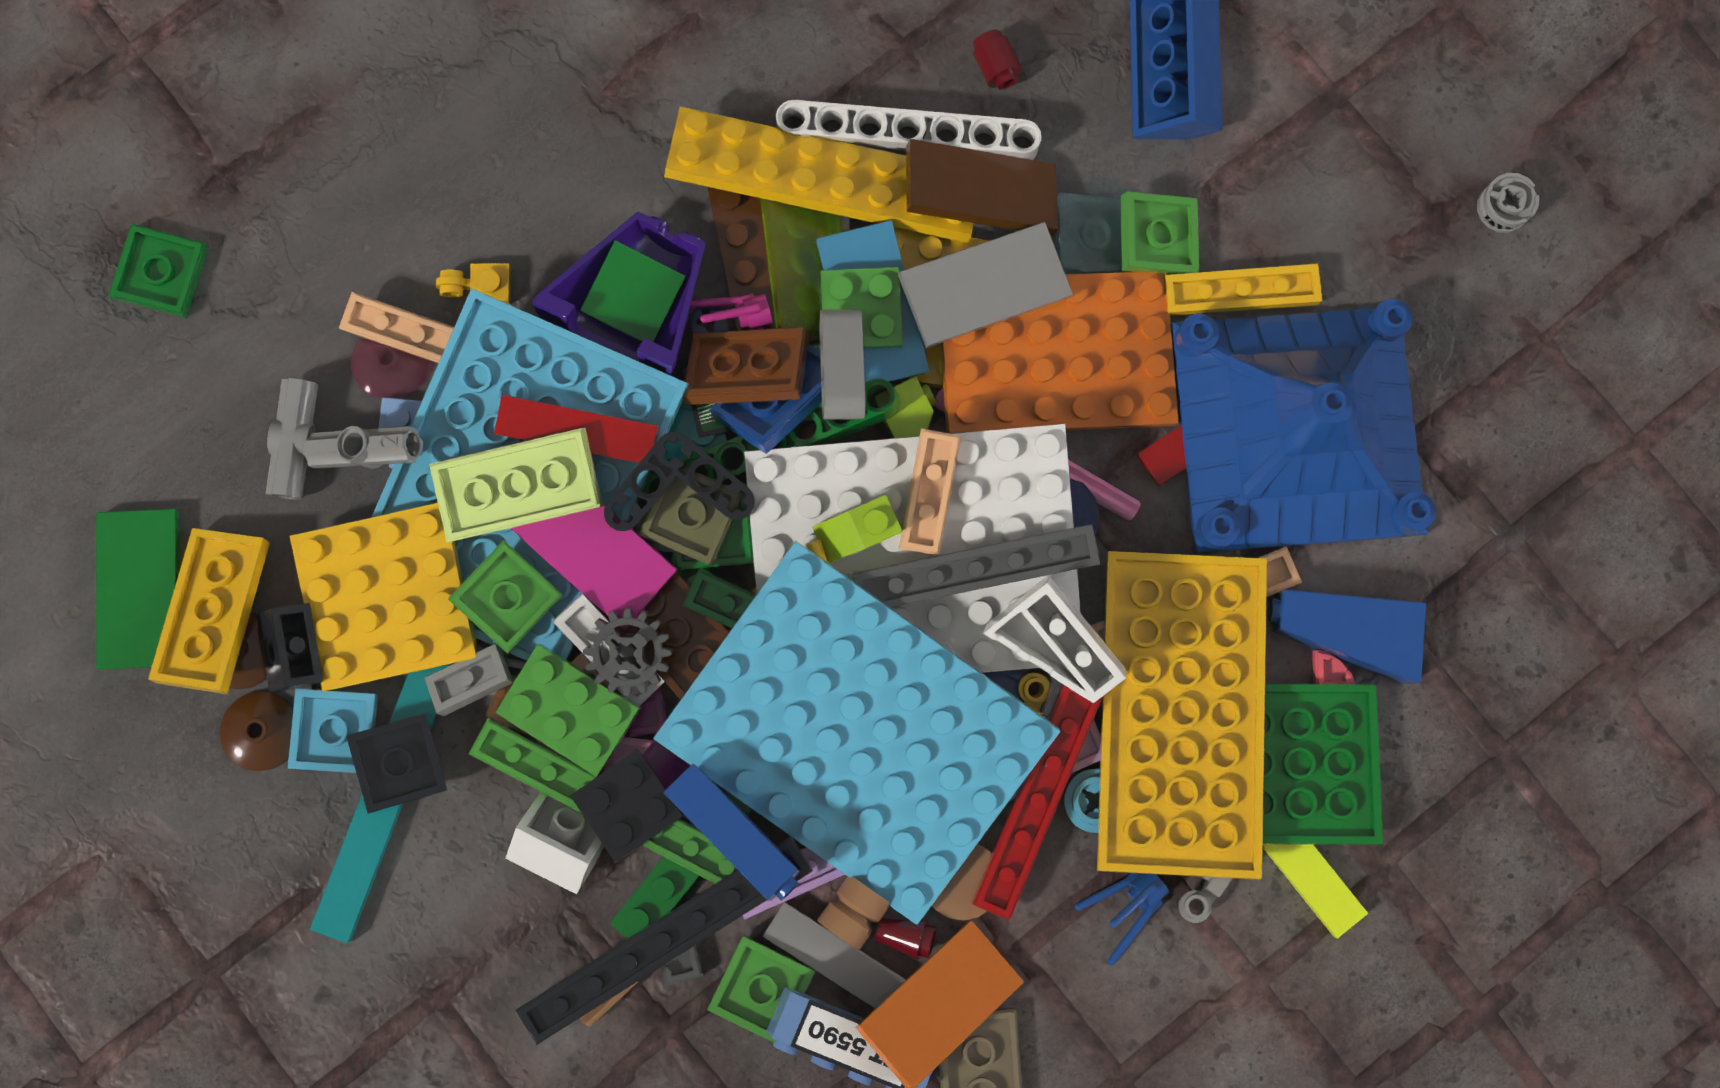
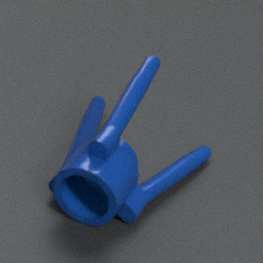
M1130 873L1125 879L1075 904V909L1080 911L1130 886L1131 888L1126 893L1131 902L1110 921V926L1113 928L1117 927L1137 908L1144 910L1108 958V965L1112 966L1116 963L1152 914L1163 905L1161 899L1169 893V890L1156 874L1140 875L1139 873Z

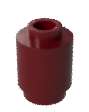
M998 29L987 31L978 36L973 42L975 49L973 56L988 86L1004 90L1015 85L1023 68L1007 36L1002 35Z

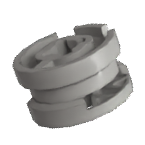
M1505 173L1495 178L1481 192L1477 200V212L1481 221L1489 229L1500 233L1518 230L1535 215L1539 207V195L1535 192V184L1528 177L1519 173ZM1493 221L1494 226H1492L1489 222ZM1498 224L1502 225L1501 229L1497 228Z

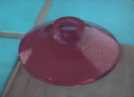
M360 337L352 352L351 369L357 384L369 395L378 399H382V397L401 399L415 392L424 382L429 369V360ZM385 353H392L393 361L388 365H382L381 357Z

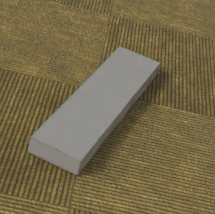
M786 902L783 903L763 935L770 942L874 1008L879 1006L906 980L862 950L852 947L827 928Z

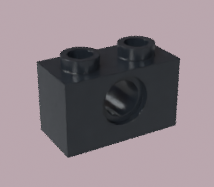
M310 603L270 608L256 615L269 693L307 688L324 682Z

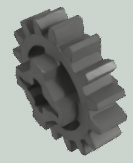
M626 607L623 617H620L617 611L613 609L609 612V623L601 618L595 621L597 628L600 630L599 633L589 631L586 635V638L593 642V646L583 649V654L593 657V660L585 666L586 670L597 669L599 674L594 682L596 684L604 680L610 682L608 692L611 694L617 686L623 687L624 696L631 694L633 686H636L639 692L643 694L647 691L646 681L649 680L657 685L661 679L656 671L667 672L670 667L669 664L662 660L663 657L670 656L673 653V649L663 647V642L670 637L669 632L658 633L656 629L662 622L660 619L653 621L651 624L646 621L648 617L647 610H643L638 617H634L632 607ZM633 625L641 629L637 633H624L620 628L617 629L616 627ZM603 639L609 646V660L604 663L601 653ZM650 640H652L655 649L653 664L646 656V644ZM620 643L624 646H628L631 643L635 645L637 649L633 655L636 660L631 656L624 660L619 655L623 650ZM619 670H632L636 675L639 674L640 676L627 678L618 676L616 673Z

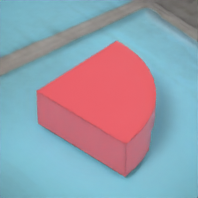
M1312 651L1313 684H1355L1352 673L1338 658L1326 651Z

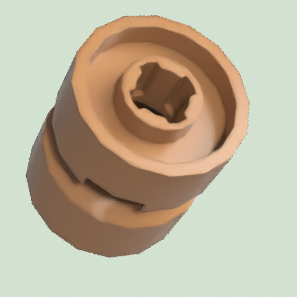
M847 876L837 891L839 901L830 902L817 921L843 941L860 950L872 932L869 923L879 922L890 907V902L852 876L850 878Z

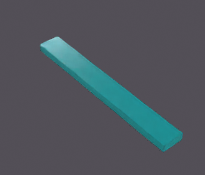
M452 664L408 673L389 723L426 713L430 729L432 730L438 714L434 708L425 677ZM361 795L310 930L345 943H351L403 804L368 814L363 795Z

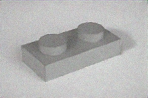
M496 644L477 652L476 657L473 659L456 662L425 677L436 713L441 716L452 713L514 683L502 649Z

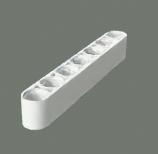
M788 100L780 105L776 113L777 128H780L785 133L836 140L900 155H906L907 143L910 139L1033 160L1037 155L1042 138L1038 125L1026 119L804 100ZM790 117H798L804 122L795 129L784 125L786 119ZM828 120H835L842 127L836 132H829L823 129L822 125ZM872 123L878 126L880 131L875 135H866L861 132L860 128L865 124ZM909 126L914 128L918 134L914 138L907 139L903 138L898 131L903 127ZM941 130H949L955 134L956 138L951 142H944L936 134ZM980 133H986L992 136L994 142L990 145H982L976 141L975 136ZM1019 136L1027 137L1031 141L1032 146L1024 149L1019 148L1015 145L1013 139Z

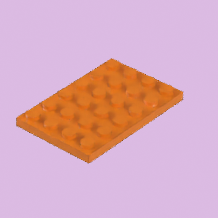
M1167 273L1065 274L1073 293L1070 298L940 343L946 433L954 434L1065 424L1066 431L1164 427L1179 424L1171 321L1167 310L1164 275H1167Z

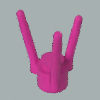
M754 293L737 297L692 300L690 308L735 306L733 309L702 315L700 320L703 323L738 317L741 328L749 327V330L764 329L763 326L773 324L765 294L754 296Z

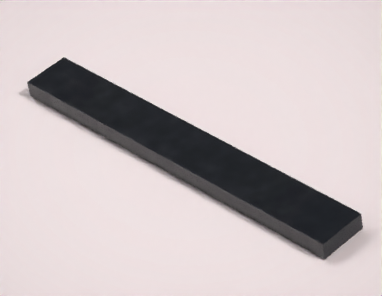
M792 836L776 845L800 871L795 877L796 881L813 871ZM736 870L520 1006L515 1011L535 1044L538 1045L766 901V898Z

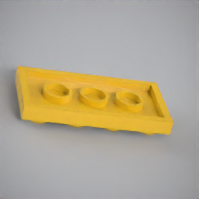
M192 528L148 680L158 684L228 694L270 542L261 537Z

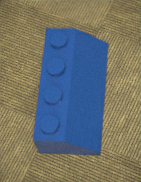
M1130 0L1133 138L1193 139L1222 131L1219 0Z

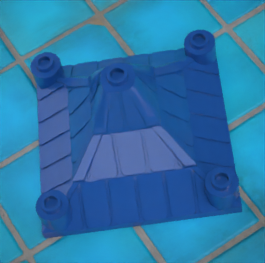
M1388 299L1380 303L1376 308L1213 320V318L1206 314L1197 313L1190 315L1183 322H1172L1174 371L1180 425H1182L1186 463L1185 474L1194 554L1423 536L1429 533L1428 527L1436 517V507L1432 499L1424 494L1421 488L1420 466L1417 455L1416 433L1413 422L1404 334L1410 329L1413 316L1406 303L1397 299Z

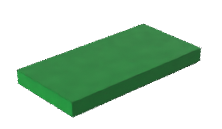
M163 509L96 513V670L143 669L152 667L180 572L178 510Z

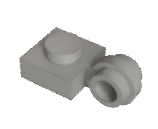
M1202 877L1205 881L1200 886V891L1191 890L1181 896L1178 903L1181 916L1192 923L1206 920L1211 913V905L1217 897L1220 898L1233 878ZM1193 899H1197L1201 904V909L1197 914H1192L1189 910V903Z

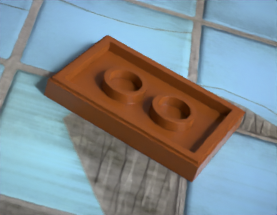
M807 328L693 333L685 382L689 385L682 397L685 404L801 399L809 342Z

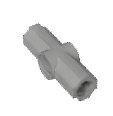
M296 378L282 379L276 420L271 422L267 437V448L269 454H271L265 493L268 496L289 500H302L307 468V459L303 455L304 440H307L311 433H316L313 419L318 384L315 382Z
M357 426L346 427L343 431L311 433L309 438L304 440L303 455L307 459L308 466L316 469L351 466L376 469L384 464L416 463L423 450V441L419 436L418 429L411 426L363 429Z

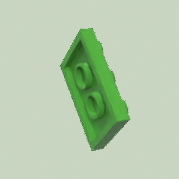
M537 644L495 713L597 777L606 767L642 707L615 690L612 694L609 693L607 685L602 682L596 684L594 682L596 678L544 645Z

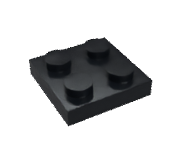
M426 713L346 735L368 814L447 791Z
M636 749L570 795L615 863H618L684 816L681 810L663 793L666 788L639 749Z

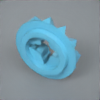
M1090 769L1076 775L1069 782L1064 794L1065 813L1076 827L1090 833H1098L1099 809L1095 808L1085 815L1084 812L1087 810L1086 807L1089 801L1081 791L1084 790L1092 794H1096L1099 791L1100 769Z

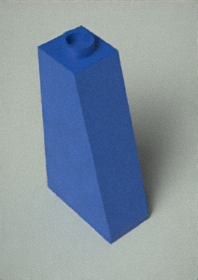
M1282 590L1276 593L1275 599L1270 600L1268 621L1274 622L1273 633L1316 650L1329 652L1339 659L1402 684L1422 682L1426 603L1295 590Z
M692 764L663 792L766 900L772 901L777 896L782 901L799 884L795 880V877L800 873L798 868L698 766Z

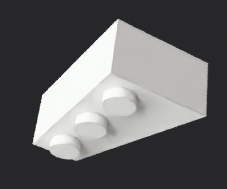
M1049 575L985 626L983 634L1016 652V655L1048 672L1051 677L1092 703H1095L1126 679V668Z

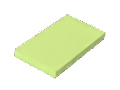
M586 428L429 464L447 542H454L603 507Z

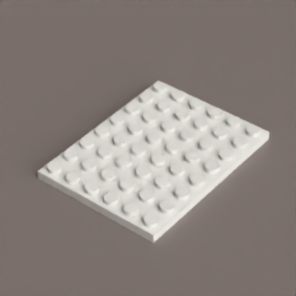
M1065 424L954 433V435L961 436L939 555L1074 528ZM919 437L771 449L767 454L761 450L745 451L747 487L753 492L755 498V507L750 514L757 593L796 540L805 547L807 542L817 540L812 526L881 495H887L900 527L903 529ZM900 533L829 564L853 580L852 573L937 555L899 549L902 534ZM1077 569L1049 575L1081 613ZM1047 576L891 607L981 673L1040 668L1029 660L1026 661L1016 655V652L999 641L989 638L983 632L986 624Z

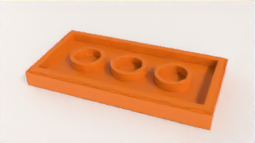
M971 920L855 1028L906 1088H916L1024 981Z

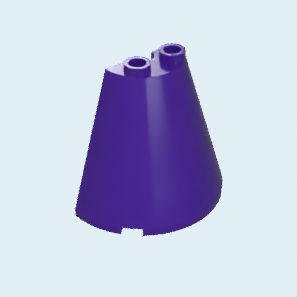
M637 211L538 293L532 301L539 318L671 375L676 366L706 243L691 232H681L680 235L672 234L669 232V226L662 219L655 216L649 217ZM615 240L685 275L653 342L646 338L640 342L580 312Z

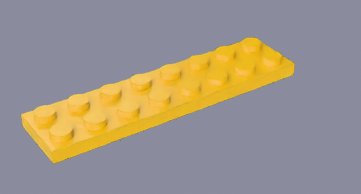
M679 107L665 167V178L873 223L892 220L893 227L966 243L970 241L973 223L907 212L905 155L836 140L791 135L777 127Z

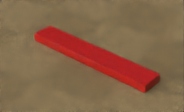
M1062 684L1048 718V721L1060 729V733L1020 785L973 898V905L1008 920L1011 919L1103 697L1092 703Z

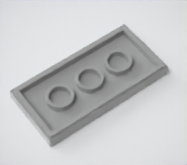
M1045 222L915 266L898 274L925 348L1060 302L1073 295Z

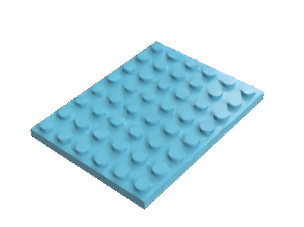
M471 288L411 427L418 429L419 436L423 441L422 455L417 458L416 463L394 464L372 517L438 503L429 464L525 442L526 440L494 434L502 395L660 426L658 441L664 434L669 433L682 404V397L689 384ZM592 454L602 502L607 504L639 463ZM652 470L643 471L637 478L638 488L642 492ZM628 487L624 494L630 496L631 499L624 506L614 505L613 510L622 520L630 522L632 515L629 513L630 509L636 502H639L640 497L636 496L631 488ZM510 528L455 541L464 581L505 540L563 594L509 653L527 661L537 644H542L569 661L575 645L553 623V620L582 592ZM473 623L476 638L491 645L496 644Z
M796 540L653 739L688 764L698 766L712 781L850 878L852 876L889 901V906L913 923L918 924L1060 733V729Z

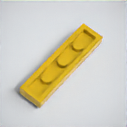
M1318 264L1164 275L1167 310L1170 316L1319 305L1322 302Z

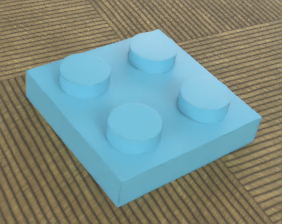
M295 689L287 769L356 773L346 735L376 726L378 694Z

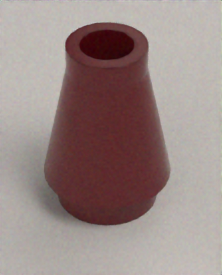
M881 918L878 922L875 941L884 943L917 960L920 959V956L930 958L937 927L928 925V920H921L918 924H915L910 920Z

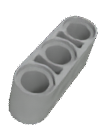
M821 309L820 362L823 419H864L865 377L861 309Z

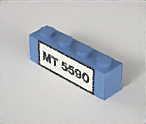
M787 986L784 987L766 1031L771 1039L775 1040L773 1044L775 1048L791 1055H796L797 1050H801L812 1055L810 1060L812 1063L833 1071L835 1065L849 1070L848 1077L870 1086L871 1081L875 1080L886 1085L885 1088H906L855 1028L865 1018ZM931 1073L916 1088H926Z

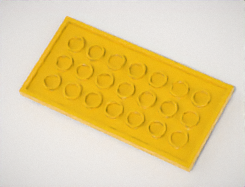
M1107 552L1104 643L1126 668V679L1102 698L1097 871L1262 879L1267 559Z

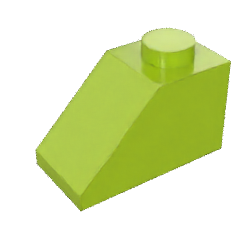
M914 377L894 387L900 396L899 410L890 419L882 421L890 439L919 437L921 428L927 430L929 428L934 412L932 406L936 405V401L927 384L921 386L917 377ZM884 391L874 396V407L883 408L890 400V393Z
M886 494L812 526L816 538L822 541L828 563L864 550L903 532Z

